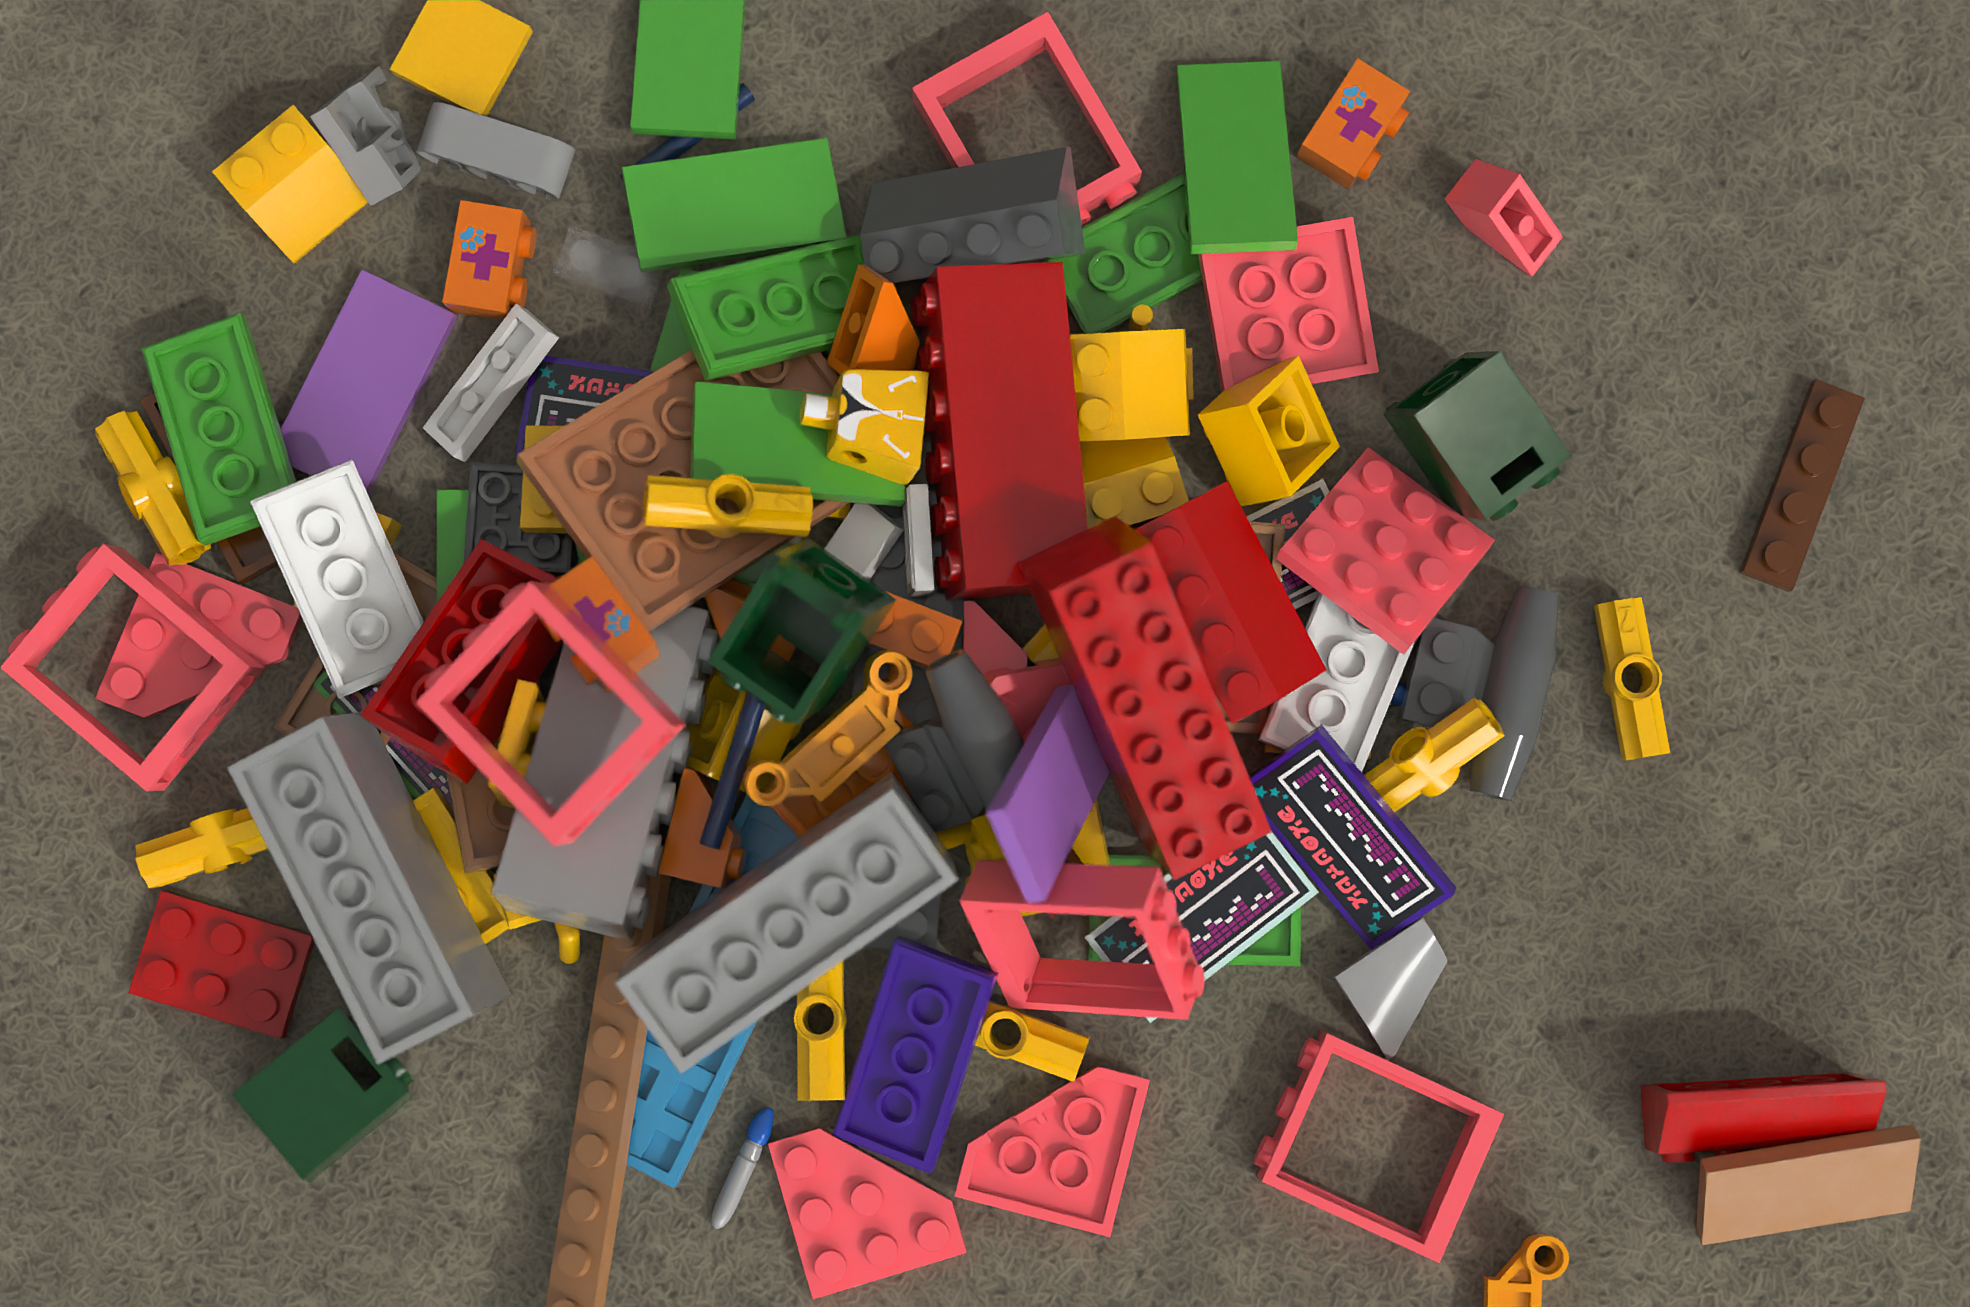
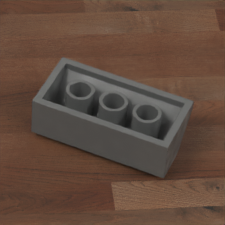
M1063 147L873 183L860 233L865 266L870 267L892 282L894 286L926 281L936 267L1034 263L1086 254L1071 148Z

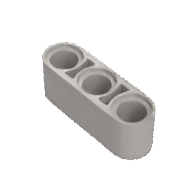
M434 102L416 153L434 163H438L439 159L449 162V168L484 179L487 178V175L497 177L496 183L534 195L536 190L547 193L545 198L556 201L560 198L575 149L558 139L449 104Z

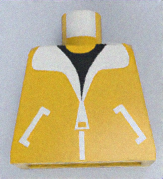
M890 370L843 371L834 386L832 397L811 393L804 394L799 423L800 425L828 429L826 457L831 461L898 484L908 485L920 468L929 373L923 371Z

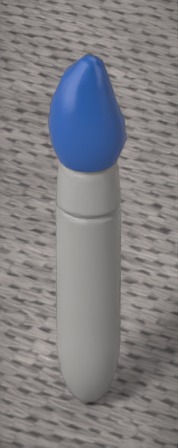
M770 1107L761 1110L748 1126L747 1140H745L739 1151L740 1153L735 1159L712 1211L711 1223L714 1229L724 1227L732 1217L757 1164L756 1161L759 1159L762 1146L770 1140L774 1119V1110Z

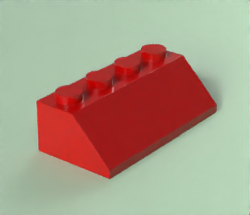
M1228 481L1135 529L1136 532L1153 545L1208 680L1231 724L1282 699L1327 671Z
M480 539L360 716L426 762L468 784L478 770V767L416 702L428 690L425 687V682L432 673L446 663L452 665L465 651L462 644L467 636L484 623L490 625L503 611L500 604L512 589L522 583L527 585L529 582L550 585L559 578ZM536 612L451 703L494 746L504 730L517 681L522 680L536 683L564 640L560 639L556 642Z
M1852 1072L1640 1085L1645 1149L1661 1154L1663 1162H1690L1695 1160L1694 1152L1714 1151L1715 1156L1745 1152L1752 1148H1770L1876 1130L1886 1095V1081Z

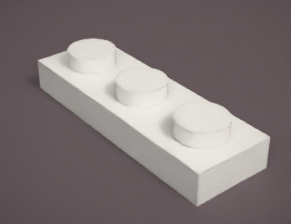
M516 303L423 426V429L453 457L466 462L559 337L530 311Z

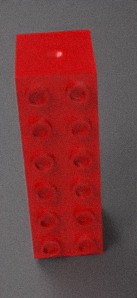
M1063 262L936 267L918 290V296H913L911 302L914 328H921L923 348H918L916 353V370L929 373L923 431H930L932 452L926 453L925 472L927 482L929 484L935 483L937 504H932L930 507V527L933 536H940L942 553L941 557L935 558L934 563L936 585L938 589L944 588L946 601L1029 596L1032 594L1018 562L1088 529Z
M1114 516L1018 562L1069 681L1075 688L1137 837L1169 875L1176 880L1271 833L1268 821L1152 543L1118 517Z

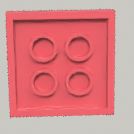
M1353 217L1297 226L1298 243L1296 250L1198 254L1221 392L1299 355L1312 384L1379 372Z
M1368 447L1284 544L1276 560L1404 655L1487 553L1495 540Z

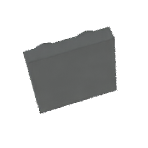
M471 463L464 563L480 539L549 574L565 575L571 571L573 539L568 533H524L520 528L523 470L520 466Z

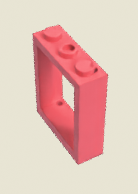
M1048 12L912 87L913 102L950 166L957 168L973 165V160L942 108L1047 50L1116 167L1111 172L1077 190L1082 226L1091 220L1090 211L1104 203H1107L1109 208H1115L1137 193L1134 187L1139 184L1142 171Z
M103 543L100 548L95 547L82 557L76 567V571L79 573L67 588L57 590L47 599L42 607L44 615L32 630L27 629L12 641L8 648L10 656L0 668L145 791H164L266 668L123 547ZM113 574L118 576L223 665L145 760L36 668Z
M529 582L526 585L522 583L504 597L500 604L503 611L490 625L484 623L467 636L462 644L465 651L452 665L446 663L432 673L425 682V687L428 690L416 703L555 847L573 843L686 724L549 584ZM536 612L643 721L558 811L530 785L451 703Z
M977 860L961 896L960 903L992 971L998 973L996 980L1010 1008L1188 1020L1195 998H1199L1204 989V971L1202 966L1196 962L1190 947L1189 932L1181 924L1176 911L1174 894L1168 891L1159 867L1063 864L1046 900L1027 903L1008 861ZM1020 911L1136 917L1155 964L1041 958Z
M1320 1030L1317 1039L1308 1037L1299 1054L1296 1066L1302 1068L1303 1071L1295 1089L1287 1086L1279 1099L1275 1115L1282 1119L1274 1137L1265 1135L1257 1149L1253 1164L1260 1167L1256 1176L1263 1183L1440 1263L1504 1114ZM1332 1053L1469 1115L1418 1232L1281 1170Z

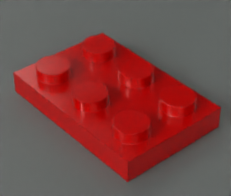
M161 891L128 993L282 1039L285 1038L315 940L312 934L169 891Z

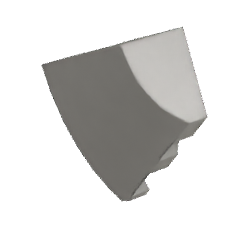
M379 66L353 82L310 116L370 206L402 190L421 171L414 150L406 139L405 127L399 112L382 107L375 86L387 80Z
M1420 917L1332 976L1387 1061L1396 1055L1448 961L1424 918Z

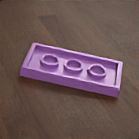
M361 270L280 429L291 466L309 476H313L353 460L365 490L369 495L458 319L456 314L367 271Z
M1073 684L1055 688L986 812L1027 903L1046 900L1109 774L1108 767Z

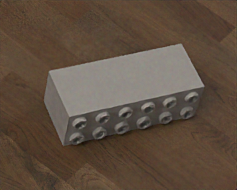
M689 606L649 632L657 643L660 656L641 668L636 674L686 725L573 843L554 847L516 807L492 890V894L506 911L631 941L634 928L643 930L651 903V898L646 897V885L649 876L658 877L659 875L658 871L665 847L660 845V834L663 824L670 826L677 798V794H675V779L677 773L683 774L684 768L688 769L686 766L687 761L692 755L693 744L689 743V728L691 723L700 724L705 709L707 694L702 693L704 686L703 677L705 673L713 675L715 667L707 662L718 645L716 643L718 630L712 629L709 611ZM566 642L563 645L525 776L530 785L556 811L570 799L643 722L612 689L606 693L597 680L587 685L569 659L576 652Z
M362 712L321 717L227 768L377 1064H380L512 994L487 945L484 943L474 919L465 906L457 886L419 811L416 809L413 799L377 728L360 716Z
M890 772L627 956L615 984L678 1071L683 1073L956 882L958 879L954 859L897 778Z

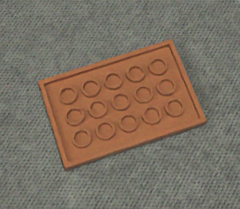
M691 349L518 454L516 462L587 559L591 556L594 557L642 624L650 632L797 537L740 532L734 537L720 538L713 536L706 530L644 526L642 511L647 475L690 478L692 392L695 381L832 394L839 376L833 368L826 364L827 360L822 353L818 352L705 381ZM729 499L715 500L718 508L724 513L738 514L740 512L736 503ZM813 499V514L810 528L849 502Z

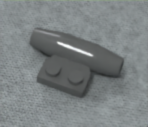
M1518 586L1494 643L1479 632L1477 628L1433 618L1417 638L1399 720L1432 728L1475 697L1477 700L1481 699L1491 710L1505 735L1472 758L1470 792L1506 801H1512L1537 741L1555 664L1559 595L1534 587Z
M963 649L939 658L925 669L942 722L934 721L932 718L900 729L901 731L884 745L917 808L935 833L971 822L984 808L988 811L1025 744L1004 702Z

